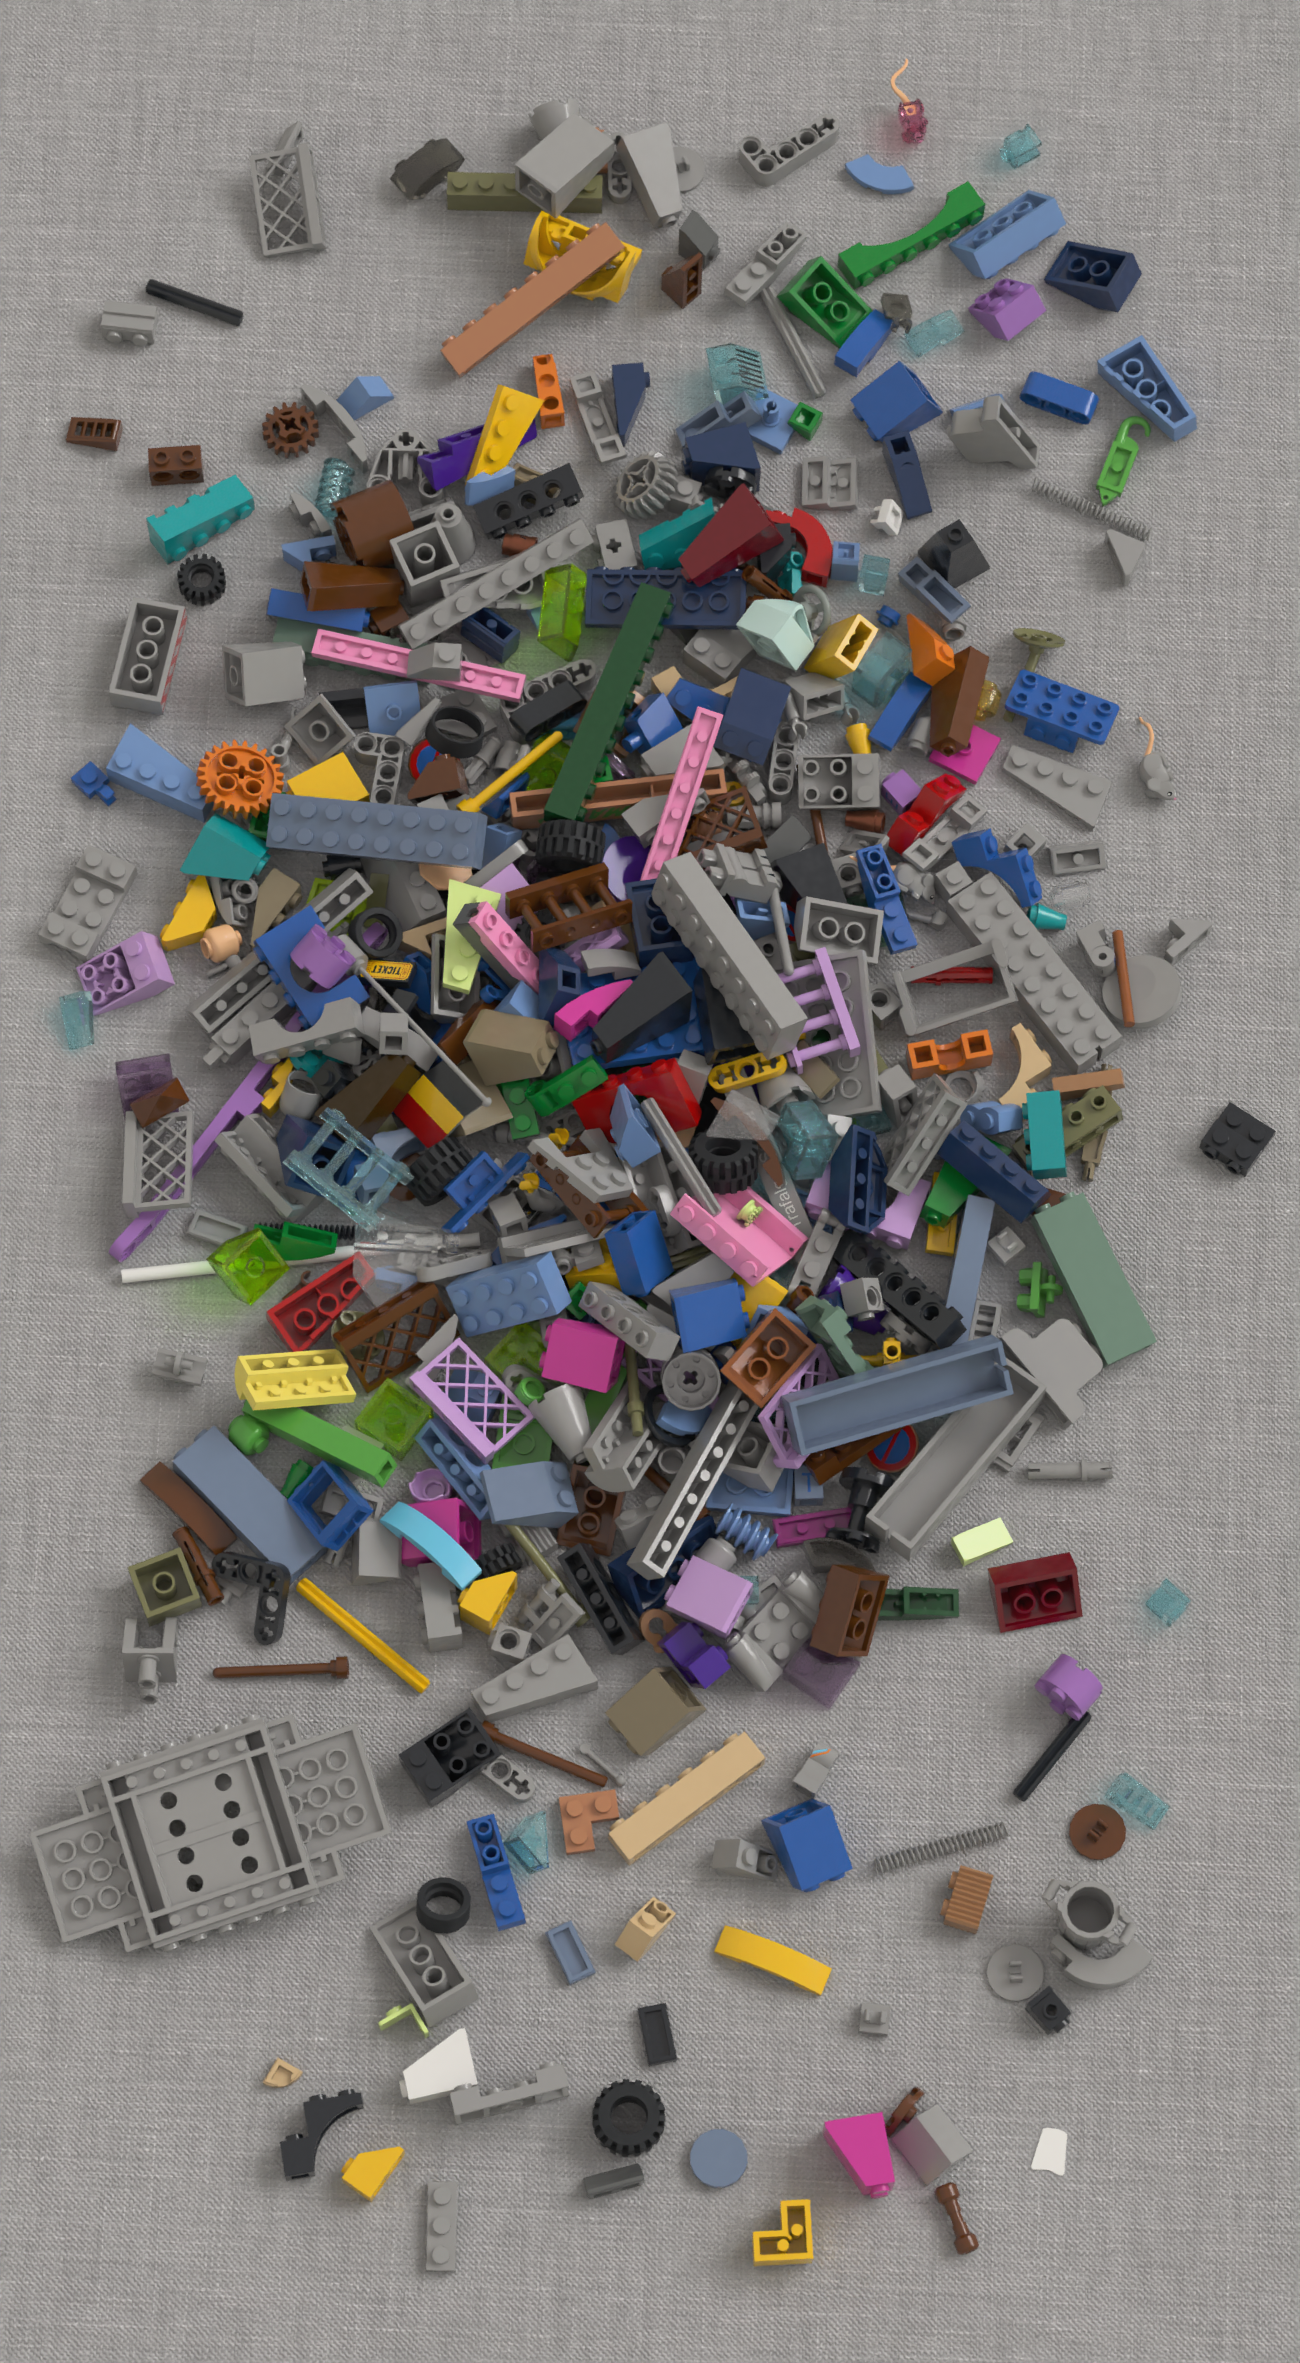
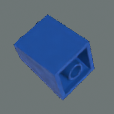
M898 361L850 399L855 406L852 409L853 413L861 422L865 420L869 426L866 431L875 442L879 440L883 443L884 437L904 431L911 432L943 413L916 373L901 361Z
M735 1278L669 1290L676 1334L680 1336L678 1345L683 1353L747 1337L746 1329L750 1328L748 1312H743L741 1305L742 1301H746L743 1285H738Z
M811 1798L761 1820L793 1888L804 1892H811L820 1887L819 1883L828 1879L829 1881L839 1880L845 1876V1872L853 1869L829 1804Z

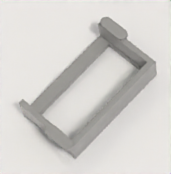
M995 938L990 942L901 972L892 973L903 1004L899 1013L907 1035H919L1019 1001L1007 967L1009 960L1001 939ZM995 953L1008 995L919 1024L906 983Z

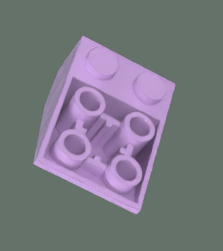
M143 931L76 967L94 1016L153 997L175 985L159 938Z

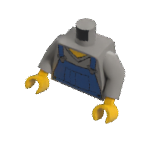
M556 1128L555 1133H551L548 1137L561 1152L567 1151L565 1144L569 1140L568 1130ZM532 1165L528 1173L523 1174L524 1179L520 1182L515 1193L527 1200L532 1210L553 1215L561 1207L565 1206L571 1211L534 1165Z

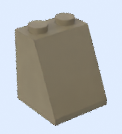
M483 1009L479 1012L463 1044L484 1084L489 1086L542 1076L560 1042L557 1033L553 1031L549 1021Z
M467 1055L456 1066L486 1098H491L492 1103L488 1107L481 1106L467 1116L448 1137L466 1136L513 1118L496 1084L486 1086L472 1059Z
M670 1666L653 1668L610 1707L605 1714L609 1717L608 1723L617 1733L621 1732L627 1739V1747L635 1755L646 1756L653 1753L707 1709Z

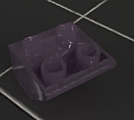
M169 1053L115 1062L124 1119L126 1112L132 1111L130 1103L174 1078ZM179 1108L170 1113L179 1112Z

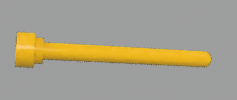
M555 731L473 799L470 797L459 802L456 805L458 811H480L479 807L559 743L563 738V734L560 731Z

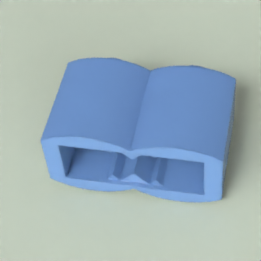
M986 1101L969 1104L960 1116L961 1122L965 1120L977 1131H982L989 1135L1016 1131L1023 1128L1022 1108L1012 1103L1001 1105L996 1101Z

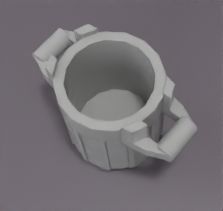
M1051 1879L1041 1897L1048 1907L1058 1915L1057 1924L1060 1935L1073 1947L1082 1950L1101 1947L1104 1942L1127 1947L1138 1928L1130 1917L1124 1913V1908L1119 1905L1114 1893L1105 1885L1094 1881L1079 1883L1075 1880L1068 1882ZM1060 1887L1067 1890L1068 1892L1062 1902L1058 1901L1055 1903L1053 1901ZM1118 1920L1126 1924L1119 1938L1115 1937L1113 1932Z

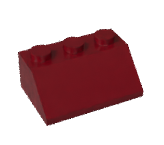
M1070 1552L987 1568L990 1593L1000 1633L1083 1617L1078 1572Z

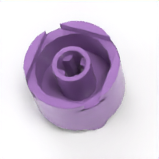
M315 924L295 946L290 956L301 970L305 968L311 973L309 975L311 979L319 985L330 989L349 970L356 959L348 951L343 950L346 945L341 939L335 935L330 938L322 927Z
M1061 1654L1040 1677L1034 1687L1039 1693L1051 1700L1049 1705L1055 1712L1060 1715L1066 1712L1078 1721L1102 1693L1103 1686L1087 1668L1081 1670L1076 1667L1077 1660L1068 1655Z

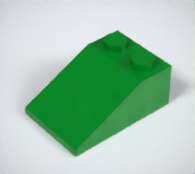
M822 256L808 260L776 296L794 316L839 349L859 324L872 312L870 307Z

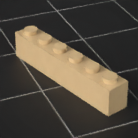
M745 1731L739 1736L735 1733L723 1742L724 1747L718 1752L714 1750L708 1752L701 1758L702 1764L695 1769L689 1767L678 1776L679 1781L671 1787L669 1784H666L655 1793L656 1798L651 1802L643 1801L632 1811L634 1814L627 1820L621 1818L611 1825L608 1840L628 1866L765 1765L766 1758Z

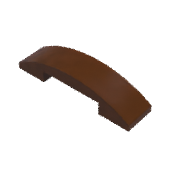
M715 1097L710 1100L728 1123L731 1124L737 1118L742 1122L770 1158L762 1164V1167L778 1187L783 1188L786 1185L783 1165L775 1146L765 1131L749 1115L734 1105Z
M159 1461L140 1479V1482L159 1501L161 1500L176 1514L215 1556L223 1553L238 1539L221 1518L162 1462Z

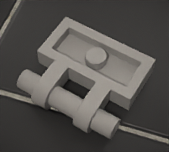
M553 1578L547 1584H542L537 1590V1595L532 1601H527L522 1606V1612L517 1616L518 1621L522 1624H526L528 1620L534 1624L528 1632L532 1633V1638L542 1649L564 1637L585 1614L581 1607L567 1593L562 1594L559 1598L555 1596V1591L559 1588L560 1584ZM546 1603L549 1609L542 1615L539 1608Z

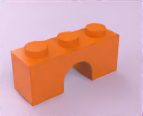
M987 1029L961 1034L957 1041L949 1044L937 1045L934 1039L907 1044L906 1060L911 1080L932 1077L934 1073L944 1075L956 1071L991 1066L993 1058Z

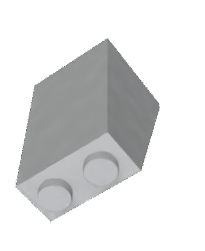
M573 113L515 164L516 191L556 219L614 155V141L608 133L600 132L593 127V124L587 118H581Z

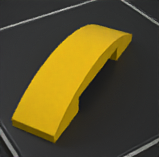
M726 1925L714 1953L738 1963H747L791 1981L795 1986L819 1996L822 1995L832 1970L830 1967L784 1945Z

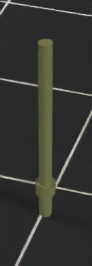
M626 1343L624 1350L629 1393L627 1412L628 1417L631 1418L632 1435L639 1437L644 1434L642 1417L645 1414L644 1403L640 1400L636 1350Z

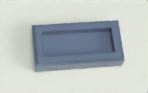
M571 1920L545 1932L569 1986L596 1974Z

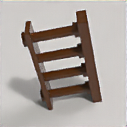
M603 862L505 892V913L509 919L520 916L525 918L532 928L531 951L535 953L631 923L632 900L627 899L616 902L608 890L609 868ZM597 893L606 906L592 910L583 897ZM572 900L581 914L567 918L558 904ZM548 908L556 922L542 925L534 912Z
M578 1135L568 1151L562 1152L565 1157L591 1153L579 1139L581 1135ZM537 1152L529 1159L593 1238H598L608 1222L617 1220L621 1222L632 1212L649 1211L633 1191L629 1197L604 1201L610 1209L605 1211L599 1203H593L567 1182L569 1176L560 1169L553 1170L546 1165L548 1159Z

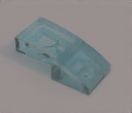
M948 310L917 325L904 333V336L915 354L921 357L941 343L944 346L965 331L953 311Z

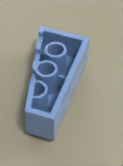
M1142 335L1097 360L1098 374L1174 442L1197 429L1195 413Z
M130 723L106 767L109 781L205 823L214 806V802L206 804V795L199 794L201 787L196 786L198 779L196 773Z

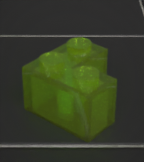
M528 1323L518 1324L484 1358V1364L502 1382L504 1370L513 1364L521 1366L524 1364L531 1371L542 1376L543 1368H539V1363L543 1351L547 1352V1348L543 1344L542 1336Z

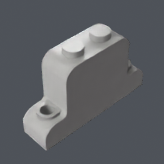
M1000 396L986 397L983 401V408L960 410L953 413L952 424L948 425L947 429L948 437L970 462L1010 461L1014 466L1021 469L1037 468L1040 444Z
M1059 1319L1034 1339H1031L1022 1329L1017 1328L1009 1330L1000 1338L1006 1358L1047 1386L1043 1402L1065 1429L1083 1415L1084 1403L1077 1395V1391L1101 1371L1103 1363L1099 1350L1084 1339L1083 1332L1076 1323H1071L1067 1319Z

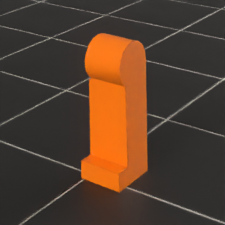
M553 355L533 356L537 398L544 400L539 409L541 429L565 426L563 402Z

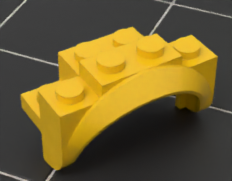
M541 211L530 233L523 264L542 272L547 268L545 266L547 261L555 255H558L560 258L568 252L565 248L576 239L582 241L588 236L586 232L590 228L562 216H558L555 219L550 214ZM553 241L560 243L559 250L554 245ZM622 242L625 246V251L570 294L584 297L591 301L595 297H604L619 303L628 288L631 272L641 258L642 249Z

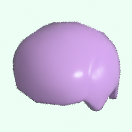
M428 1468L421 1472H416L414 1479L408 1484L412 1498L416 1503L449 1499L453 1490V1486L438 1468Z

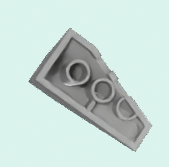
M514 556L439 580L444 598ZM542 572L488 604L485 608L533 609L555 602L547 572Z

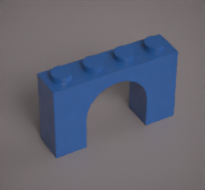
M311 905L253 942L256 946L253 948L255 955L261 963L265 961L271 969L268 971L271 980L276 986L280 984L284 989L283 998L291 1009L295 1007L300 1014L297 1019L304 1030H308L318 1022L326 1003L351 997L358 1004H361L370 998L356 974L333 989L322 993L309 992L295 982L290 970V953L315 924L325 929V926Z

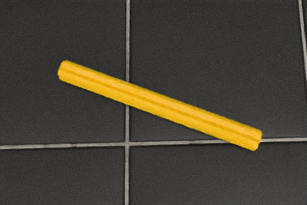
M307 1578L300 1580L296 1586L297 1592L419 1693L426 1691L430 1685L429 1679Z

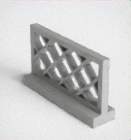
M308 142L298 144V147L249 156L263 256L266 258L316 249L317 251L327 249L313 149ZM295 155L296 165L289 172L280 164L286 156ZM268 160L273 166L266 176H263L258 172L256 162ZM277 168L288 175L280 187L269 180ZM292 178L300 183V189L294 197L284 190ZM266 183L277 189L269 202L261 197V190ZM281 193L291 199L283 212L273 205ZM295 203L300 205L304 211L298 222L287 215ZM270 208L281 214L273 226L266 223L264 219L265 214ZM284 218L295 224L287 237L276 230ZM299 228L307 233L308 243L297 245L291 240ZM273 233L284 239L279 248L269 250L268 240Z
M935 1073L883 1152L888 1168V1174L884 1182L907 1196L911 1194L968 1105L965 1100L956 1096L946 1082Z
M133 1111L126 1112L122 1205L128 1219L139 1218V1212L191 1207L193 1111L169 1113L151 1123H157L161 1126L152 1135L145 1131V1127L141 1128ZM187 1120V1125L179 1133L171 1128L177 1121ZM168 1131L174 1137L164 1146L157 1139ZM180 1141L186 1145V1149L177 1156L170 1150ZM154 1144L160 1150L152 1158H149L144 1152ZM167 1154L173 1160L163 1169L156 1162ZM180 1164L185 1168V1172L176 1179L170 1172ZM153 1167L159 1173L149 1182L144 1178V1173ZM166 1177L173 1183L162 1192L156 1185ZM178 1187L184 1191V1199L172 1200L169 1197ZM150 1190L159 1195L152 1202H143V1197Z
M578 1219L499 1237L497 1241L502 1264L544 1252H552L561 1248L568 1251L572 1250L571 1246L594 1240L600 1241V1239L605 1238L604 1234L617 1224H607L598 1238H593Z

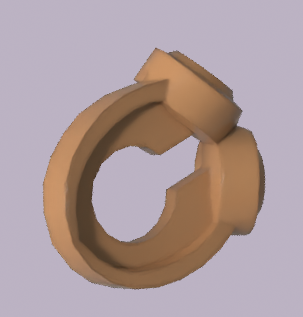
M648 1609L643 1612L639 1619L640 1632L644 1639L653 1645V1650L656 1653H664L657 1644L663 1637L659 1633L650 1632L649 1622L653 1618H660L663 1621L662 1628L666 1631V1635L679 1624L675 1623L672 1617L663 1610Z

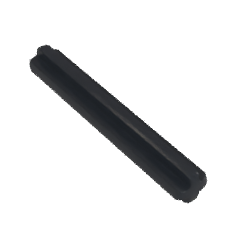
M150 279L146 285V293L236 326H239L243 321V312L154 279Z
M1088 1712L1078 1721L1071 1718L1014 1789L1013 1794L1016 1798L1023 1802L1028 1799L1091 1720V1715Z

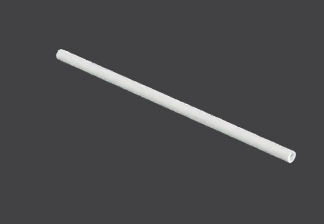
M479 1232L342 1246L336 1247L334 1254L306 1260L276 1261L246 1256L121 1269L122 1282L130 1283L341 1261L348 1259L357 1252H360L363 1258L398 1255L404 1242L430 1251L480 1246Z

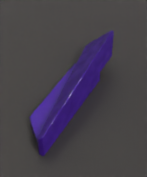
M535 418L518 447L537 437ZM485 424L438 439V449L441 451L417 457L419 466L434 490L438 491L468 475Z

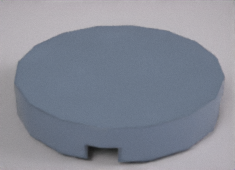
M712 2129L701 2134L694 2142L690 2152V2167L695 2177L703 2184L712 2188H726L735 2184L744 2174L748 2164L747 2150L743 2141L735 2133L725 2129Z

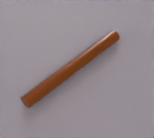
M1115 930L1112 932L1123 1021L1125 1027H1133L1135 1021L1123 932Z

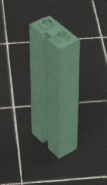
M1073 1191L1060 1197L1061 1203L1051 1207L1050 1203H1047L1035 1209L1036 1215L1030 1221L1090 1343L1099 1350L1103 1368L1153 1345L1157 1340L1084 1192L1075 1195Z

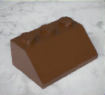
M832 1564L831 1570L827 1574L825 1592L819 1603L817 1621L812 1629L810 1646L835 1656L867 1657L890 1575L850 1565Z

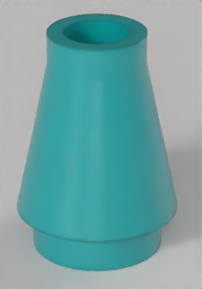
M1039 903L1029 906L1026 914L1036 929H1065L1067 915Z

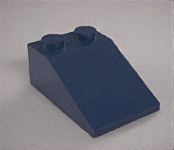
M1067 241L1044 281L1097 309L1119 312L1142 272L1133 253Z
M741 667L724 710L713 747L763 765L774 739L791 686Z
M657 879L625 883L627 899L632 900L631 928L637 962L640 968L648 966L656 955L662 951L671 963L693 961V953L683 944L681 936L669 924L667 916L660 906H657L653 901L651 893Z

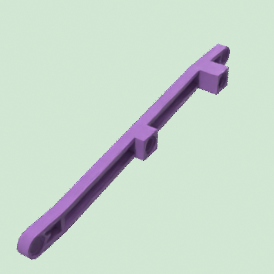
M375 922L362 936L370 948L378 949L386 939L388 930L380 923ZM345 973L330 989L317 984L312 992L322 993L329 991L351 976ZM363 985L370 996L374 991V987L372 985ZM298 1011L285 1026V1029L289 1032L305 1031L297 1019L300 1016ZM287 1057L280 1059L275 1064H263L261 1061H258L193 1145L192 1180L219 1146L214 1140L221 1132L230 1131L237 1121H242L246 1115L261 1114L263 1112L261 1102L265 1098L259 1093L271 1079L273 1069L280 1062H284ZM179 1164L171 1175L177 1179L185 1172V1168ZM167 1179L160 1190L163 1192L173 1182ZM178 1187L169 1197L172 1200L178 1199L184 1191ZM155 1194V1196L152 1198L150 1202L156 1199L159 1195ZM170 1209L141 1212L139 1218H135L114 1241L109 1249V1254L119 1262L126 1260L157 1227Z

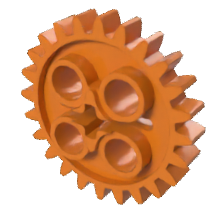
M233 740L232 746H228L223 741L221 749L214 745L212 751H206L204 759H200L196 777H198L196 786L201 787L200 795H206V804L214 802V811L221 807L223 808L224 816L230 811L234 819L237 818L238 813H242L244 819H247L249 813H252L257 818L259 811L265 814L268 812V808L271 806L272 793H282L284 773L279 772L281 765L273 764L275 756L266 757V748L260 752L257 751L256 743L250 748L245 740L242 746H238L236 740Z

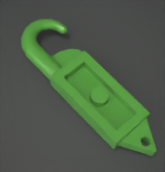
M1128 417L1119 427L1096 485V490H1099L1102 507L1116 497L1121 498L1138 454L1137 443L1132 438L1127 437L1131 426L1135 424L1141 425L1145 429V436H1150V424L1142 417Z

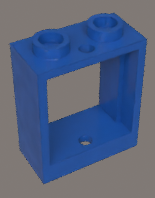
M324 1460L313 1468L312 1473L294 1490V1493L287 1500L321 1546L338 1551L374 1511L342 1469ZM335 1481L349 1501L326 1526L311 1506L328 1486Z

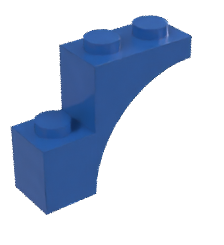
M991 828L963 834L952 841L957 861H959L962 867L983 868L1001 877L1013 889L1022 908L1032 906L1042 899V888L1036 879L1033 870L1034 862L1028 854L1027 847L998 854V843L992 834Z

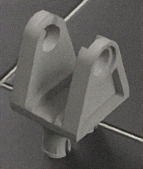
M126 1617L122 1645L126 1682H138V1686L141 1688L140 1701L142 1703L154 1704L158 1701V1682H177L178 1618H165L162 1647L140 1648L138 1647V1617Z

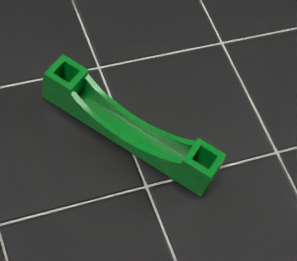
M969 181L947 193L946 203L941 212L916 233L901 240L882 245L863 246L859 242L838 254L837 267L854 290L860 286H868L876 277L883 273L885 275L891 273L896 266L903 262L912 261L922 251L935 248L940 241L947 237H955L960 233L961 229L969 225L974 226L978 224L984 217L985 203Z

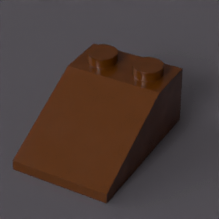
M587 1460L580 1464L574 1461L570 1481L579 1513L559 1528L556 1542L558 1545L570 1548L578 1543L591 1544L596 1554L610 1557L617 1533L614 1520L622 1513L627 1491L609 1492L597 1487L585 1474L590 1465L589 1461Z

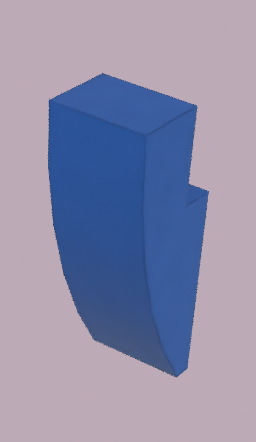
M876 309L872 311L852 332L836 353L834 365L857 378L866 363L871 362L897 325V321Z
M910 672L884 709L869 734L868 740L891 752L915 721L919 710L929 699L932 686L916 677L913 672Z

